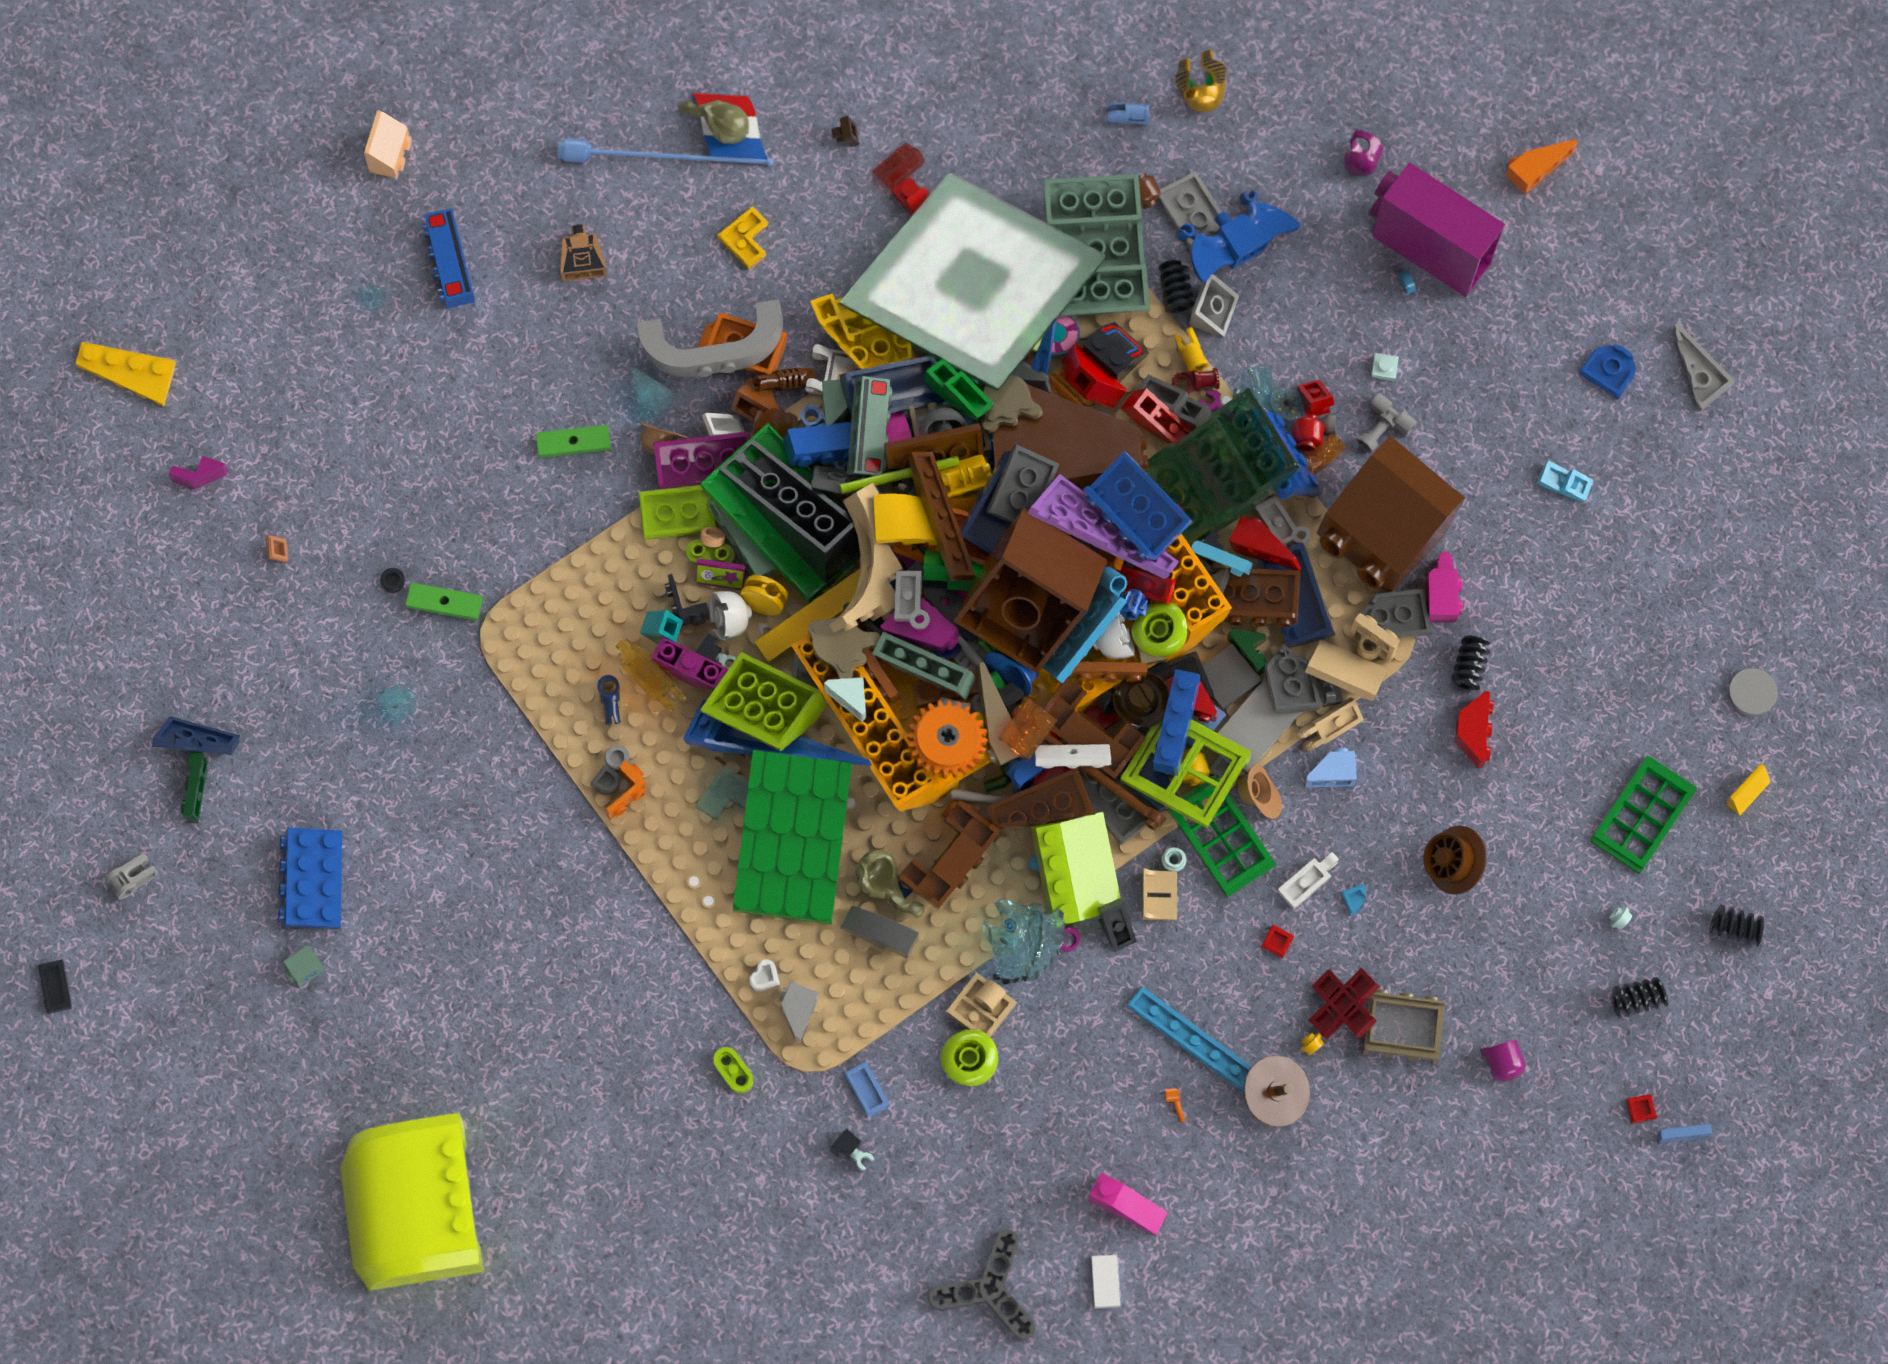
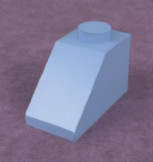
M1338 748L1334 752H1329L1307 776L1305 788L1354 786L1357 780L1355 751Z

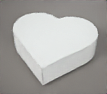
M771 960L760 961L757 965V971L751 974L749 982L753 990L765 991L780 987L776 966Z

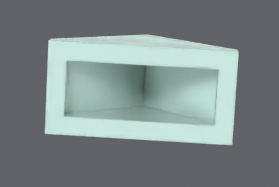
M863 677L827 680L824 683V691L861 722L866 719Z

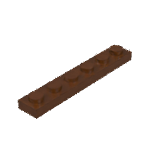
M911 452L907 458L950 581H972L976 574L933 452Z

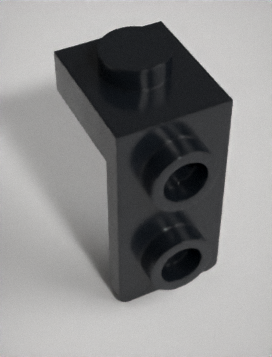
M669 574L668 583L664 585L668 598L673 597L675 605L671 606L673 615L683 620L682 626L689 624L697 626L705 623L709 619L707 603L682 608L673 574Z

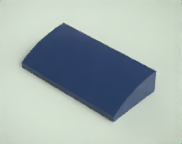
M935 355L840 374L842 390L851 416L855 379L861 376L890 380V386L892 387V397L888 401V411L890 413L908 410L909 406L913 405L914 408H919L934 402L937 404L945 402L943 398L923 381L926 371L936 364Z
M1011 451L1003 453L960 527L963 540L989 556L1000 537L1010 526V523L990 515L986 511Z
M1301 542L1287 547L1294 554L1301 567L1297 625L1291 624V627H1280L1286 646L1292 648L1320 641L1336 634L1304 543ZM1257 559L1260 569L1291 570Z

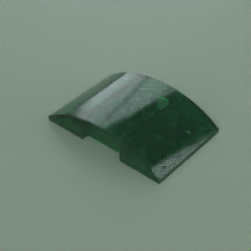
M1249 387L1213 412L1209 420L1175 444L1170 443L1148 459L1149 470H1145V472L1193 521L1181 533L1190 546L1195 541L1206 539L1211 531L1216 533L1251 511L1278 490L1300 468Z

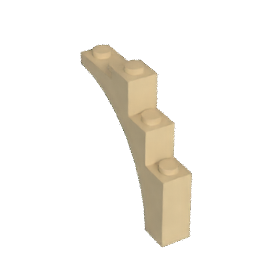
M873 483L843 501L852 517L858 535L861 562L857 589L850 604L841 616L829 624L834 633L842 628L847 632L857 626L856 620L860 618L861 622L868 618L873 622L879 617L884 621L895 611V591L889 582L896 578L894 573L901 570L902 566L890 548L897 542L877 544L874 495L879 494Z

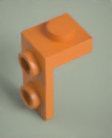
M627 760L619 766L620 774L632 787L605 810L606 816L610 820L614 816L620 817L627 810L628 804L633 800L635 802L640 800L646 793L647 784L642 777L644 775L636 764L631 766Z

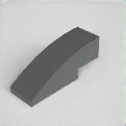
M1149 374L1138 387V389L1147 388L1199 435L1212 418L1208 405L1190 398L1186 391Z
M855 906L850 908L840 927L883 950L888 949L908 959L919 938V932L891 919Z

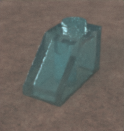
M632 367L630 374L637 410H639L638 413L647 420L652 418L658 422L673 401V391Z
M400 684L374 695L379 710L395 727L418 708L415 701L417 696L410 688L404 689Z

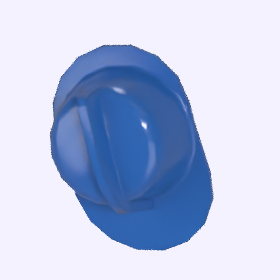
M989 652L985 655L984 661L991 673L996 671L1007 685L1013 682L1016 687L1019 686L1025 693V696H1029L1032 693L1031 684L1039 676L1040 672L1035 673L1010 656L1006 657L996 652Z

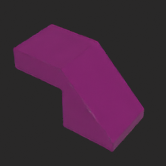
M202 456L195 473L172 465L169 476L174 483L197 489L226 476L228 470L225 463Z

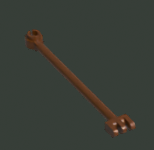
M1016 707L1009 713L1015 725L1019 728L1025 727L1046 744L1064 745L1029 719L1030 715L1021 708ZM1092 766L1078 767L1142 814L1141 816L1145 818L1143 823L1148 828L1156 830L1165 822L1166 818L1159 811L1146 806L1097 768Z

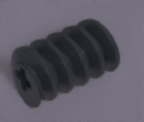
M1168 260L1161 263L1159 271L1161 272L1160 279L1162 281L1161 288L1163 289L1164 306L1166 307L1165 312L1179 313L1193 307L1194 301L1188 300L1193 297V293L1188 291L1192 287L1190 283H1187L1190 280V275L1184 274L1189 271V267L1182 265L1180 260Z
M1472 635L1462 638V646H1460L1459 655L1456 658L1457 664L1454 666L1455 672L1451 676L1452 681L1457 686L1467 690H1480L1481 686L1475 683V681L1481 682L1483 680V677L1477 673L1485 672V668L1480 664H1487L1488 659L1482 655L1490 654V650L1484 646L1490 645L1491 642Z
M1721 904L1713 914L1709 933L1711 934L1713 929L1717 928V934L1721 936L1725 930L1727 931V939H1730L1735 933L1737 935V942H1740L1743 936H1746L1748 945L1753 939H1756V947H1758L1764 932V917L1760 915L1754 921V914L1749 913L1745 918L1743 910H1739L1735 915L1733 907H1730L1725 913V905Z
M1653 977L1651 982L1648 979H1643L1641 984L1635 981L1632 983V986L1626 983L1622 986V989L1619 986H1614L1612 990V1003L1615 1013L1619 1018L1621 1010H1624L1625 1014L1630 1016V1008L1632 1007L1636 1014H1638L1641 1005L1646 1012L1649 1011V1003H1652L1655 1009L1659 1008V1001H1662L1665 1007L1668 1006L1665 987L1658 977Z

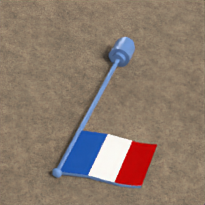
M692 93L697 106L711 103L715 100L727 102L741 108L749 120V134L746 135L742 142L723 144L714 138L713 133L708 128L705 117H700L703 137L711 156L592 149V144H587V139L565 138L558 141V159H563L564 162L586 163L587 158H591L592 154L768 164V167L773 163L771 158H767L761 143L756 112L749 96Z

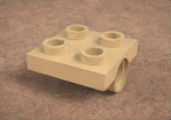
M1359 613L1353 622L1349 636L1359 642L1357 647L1358 656L1369 661H1373L1379 656L1387 663H1390L1400 643L1397 635L1391 630H1384L1378 626L1377 621L1371 616H1364ZM1371 644L1375 650L1367 651L1363 645Z
M976 972L948 1008L946 1014L966 1029L982 1031L991 1038L1017 1002L1009 997L997 983L990 979L986 980Z

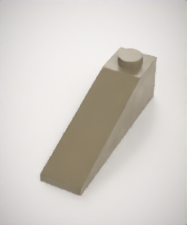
M983 662L976 665L975 669L981 714L984 717L983 729L987 730L985 738L987 739L986 746L988 749L985 752L989 761L999 766L1027 751Z

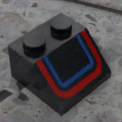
M1115 321L1100 327L1083 343L1082 347L1119 382L1149 355V352Z

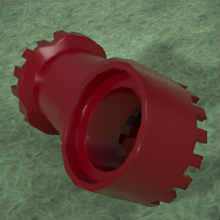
M1213 368L1212 371L1198 372L1193 370L1178 372L1173 376L1171 385L1176 387L1175 382L1177 380H1185L1188 383V387L1182 390L1188 394L1199 391L1201 388L1214 387V389H1219L1220 380H1217V378H1220L1218 376L1219 372L1217 368Z

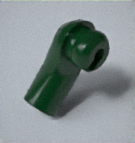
M1010 763L1001 765L1000 770L1002 774L999 777L984 781L987 793L1005 788L1012 781L1007 775Z

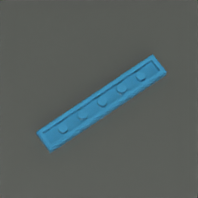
M1141 986L1128 1003L1127 1008L1244 1093L1245 1079L1251 1066Z

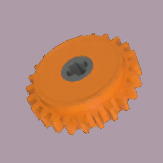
M939 700L935 708L930 703L928 704V711L920 709L919 714L921 717L914 716L913 722L915 724H910L909 731L913 733H908L907 740L913 741L908 744V750H914L911 758H919L917 766L919 767L924 764L926 766L924 772L927 773L931 769L934 771V777H937L939 773H943L944 779L947 778L948 773H952L954 779L957 778L959 771L965 776L967 767L974 770V762H981L982 757L980 755H984L986 750L983 746L987 745V739L982 738L986 735L987 730L980 729L983 726V720L976 721L977 712L970 714V707L967 706L965 709H962L961 702H958L956 706H952L951 700H948L947 705H943L941 700ZM945 736L951 738L949 743L944 741Z

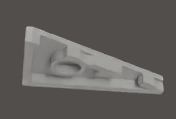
M1677 322L1672 328V332L1697 409L1701 412L1734 385L1735 380Z

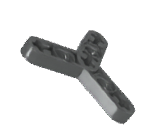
M1005 1229L998 1234L982 1278L934 1287L929 1294L930 1305L936 1310H948L987 1303L1017 1339L1024 1341L1032 1338L1036 1329L1035 1322L1004 1287L1019 1245L1017 1233L1013 1230ZM1007 1235L1012 1236L1011 1241L1015 1242L1014 1245L1010 1244L1006 1252V1254H1011L1010 1258L1003 1253H995L996 1249L1002 1252L1004 1242L1000 1239L1006 1238ZM995 1259H1002L1006 1262L1007 1267L1003 1272L993 1270L992 1262ZM988 1273L994 1277L1003 1278L1002 1281L996 1280L995 1289L998 1292H993L991 1296L987 1295V1290L983 1288L984 1286H989L992 1277H987ZM963 1287H968L972 1290L973 1296L970 1300L964 1301L959 1298L958 1291ZM949 1289H954V1298L957 1303H951L952 1298L944 1300V1304L939 1305V1302L934 1301L933 1298L937 1296V1292H942L943 1296L951 1295ZM1004 1302L1012 1303L1015 1308L1014 1313L1009 1316L1003 1315L1000 1311L1001 1304ZM1019 1312L1023 1315L1019 1317L1021 1323L1024 1325L1026 1323L1030 1324L1029 1334L1025 1332L1020 1334L1018 1332L1020 1326L1016 1321L1012 1325L1009 1323Z

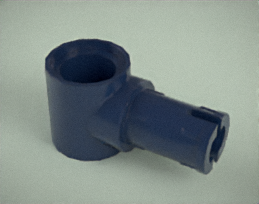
M612 675L602 676L598 681L597 688L601 704L604 705L605 725H612V716L614 717V723L620 724L618 706L620 701L619 682ZM605 682H613L616 685L612 693H605L602 690Z

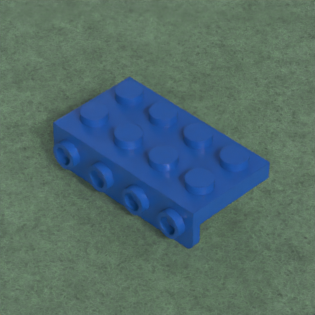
M1253 408L1237 420L1238 427L1280 499L1286 500L1293 494L1311 498L1321 494L1318 487V479L1309 472L1306 467L1308 465L1307 460L1301 453H1298L1295 447L1297 445L1291 434L1286 432L1284 428L1285 422L1279 414Z
M1125 451L1090 487L1086 486L1083 489L1087 494L1086 500L1094 507L1099 506L1103 511L1101 514L1103 518L1111 525L1115 523L1118 526L1120 536L1127 542L1131 540L1137 546L1134 550L1143 559L1156 560L1193 522Z
M288 827L284 835L280 836L279 848L283 850V859H280L279 874H283V883L279 884L278 896L282 898V907H279L278 922H282V929H288L289 927L340 929L342 831Z

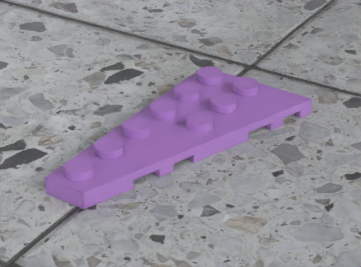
M1060 474L1028 511V514L1163 579L1169 576L1179 562L1165 551L1156 560L1143 559L1134 550L1137 546L1131 540L1127 542L1120 536L1118 526L1115 523L1111 525L1101 515L1103 511L1099 506H1092L1085 498L1087 494Z

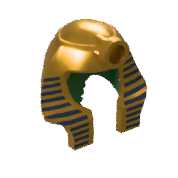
M1209 49L1201 52L1202 68L1208 71L1207 81L1204 86H1196L1189 78V58L1179 61L1175 76V84L1190 109L1198 112L1214 111L1221 104L1225 95V64L1215 61L1213 51Z

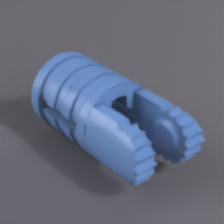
M1111 102L1107 105L1108 113L1106 119L1110 123L1148 125L1149 104Z

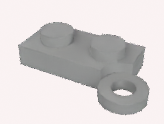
M1276 496L1255 507L1254 511L1263 524L1285 546L1292 542L1295 544L1303 542L1306 545L1310 541V530L1304 526L1296 527ZM1303 532L1306 537L1299 539L1297 533Z
M896 571L895 622H910L912 627L918 630L926 628L930 621L928 613L921 610V571ZM923 616L924 621L918 624L915 622V618Z

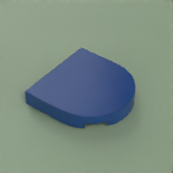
M1613 344L1601 346L1594 350L1578 374L1619 399L1632 381L1636 368L1632 354L1626 348Z

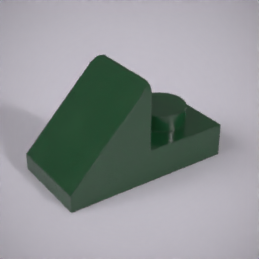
M1237 629L1230 630L1227 636L1228 642L1236 647L1257 675L1263 673L1266 659L1259 650L1255 651V648L1265 642L1266 634Z

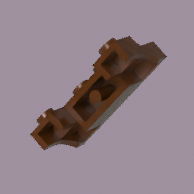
M1067 677L1052 694V697L1038 713L1036 719L1059 735L1057 739L1064 745L1109 744L1111 765H1104L1100 768L1115 779L1146 739L1145 735L1126 721L1114 736L1076 708L1087 694V691L1070 677Z
M958 801L943 820L958 834L932 867L928 870L914 858L897 877L900 882L915 894L920 895L935 909H939L956 887L960 889L969 878L966 874L971 868L977 869L984 860L982 854L1001 832L962 801Z

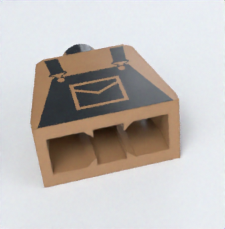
M573 225L571 227L572 236L562 239V282L606 277V264L596 234L586 235L584 225Z

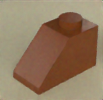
M750 378L737 391L731 410L754 422L757 410H762L763 412L766 409L779 408L771 390L757 391L755 389L756 386L753 384V379Z

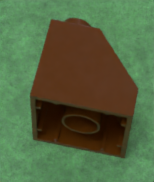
M1389 436L1369 457L1325 513L1316 534L1320 536V544L1329 555L1337 559L1344 556L1358 568L1357 575L1366 586L1374 590H1378L1381 587L1386 592H1393L1443 539L1465 497L1399 442Z
M1023 507L998 540L963 599L954 622L1030 670L1038 673L1087 612L1107 559L1058 528L1028 514L1029 510Z

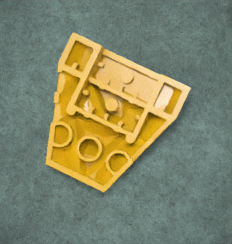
M900 270L878 277L877 286L835 300L833 293L810 301L819 325L846 353L859 370L911 359L908 289Z

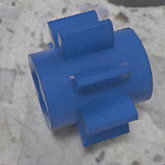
M1130 589L1126 594L1120 593L1119 597L1127 601L1120 610V614L1124 618L1136 620L1138 615L1145 616L1148 600L1145 599V595L1141 591Z

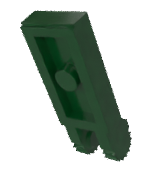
M194 751L189 754L187 763L191 770L190 776H187L185 780L187 794L186 799L181 803V814L188 823L197 824L200 818L208 761L201 752Z

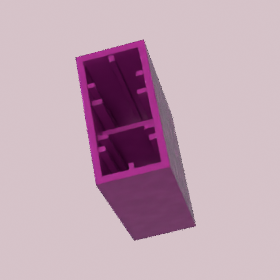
M1410 162L1399 176L1392 171H1388L1375 190L1374 195L1378 198L1369 211V215L1376 219L1372 237L1464 297H1467L1491 265L1505 223Z

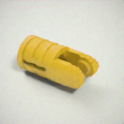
M1189 327L1186 329V332L1191 341L1190 344L1185 346L1179 334L1173 337L1181 356H1183L1186 367H1188L1187 370L1201 372L1209 364L1203 355L1193 328Z

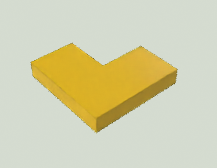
M752 206L717 234V238L749 270L766 256V252L752 238L768 226V221Z

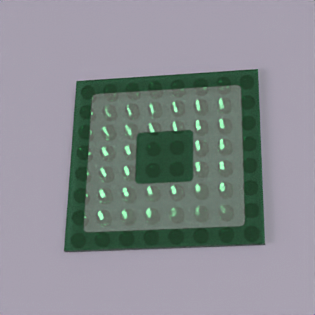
M949 172L843 297L840 305L940 360L944 358L952 367L960 371L962 370L972 378L999 391L1107 257L1105 254Z

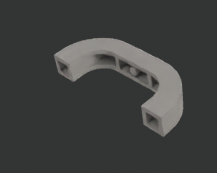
M779 299L755 303L757 323L755 329L748 337L740 341L692 349H677L668 344L665 340L661 319L638 322L637 328L643 350L649 361L656 368L677 377H708L713 373H732L735 370L753 366L768 357L776 348L782 335V309Z

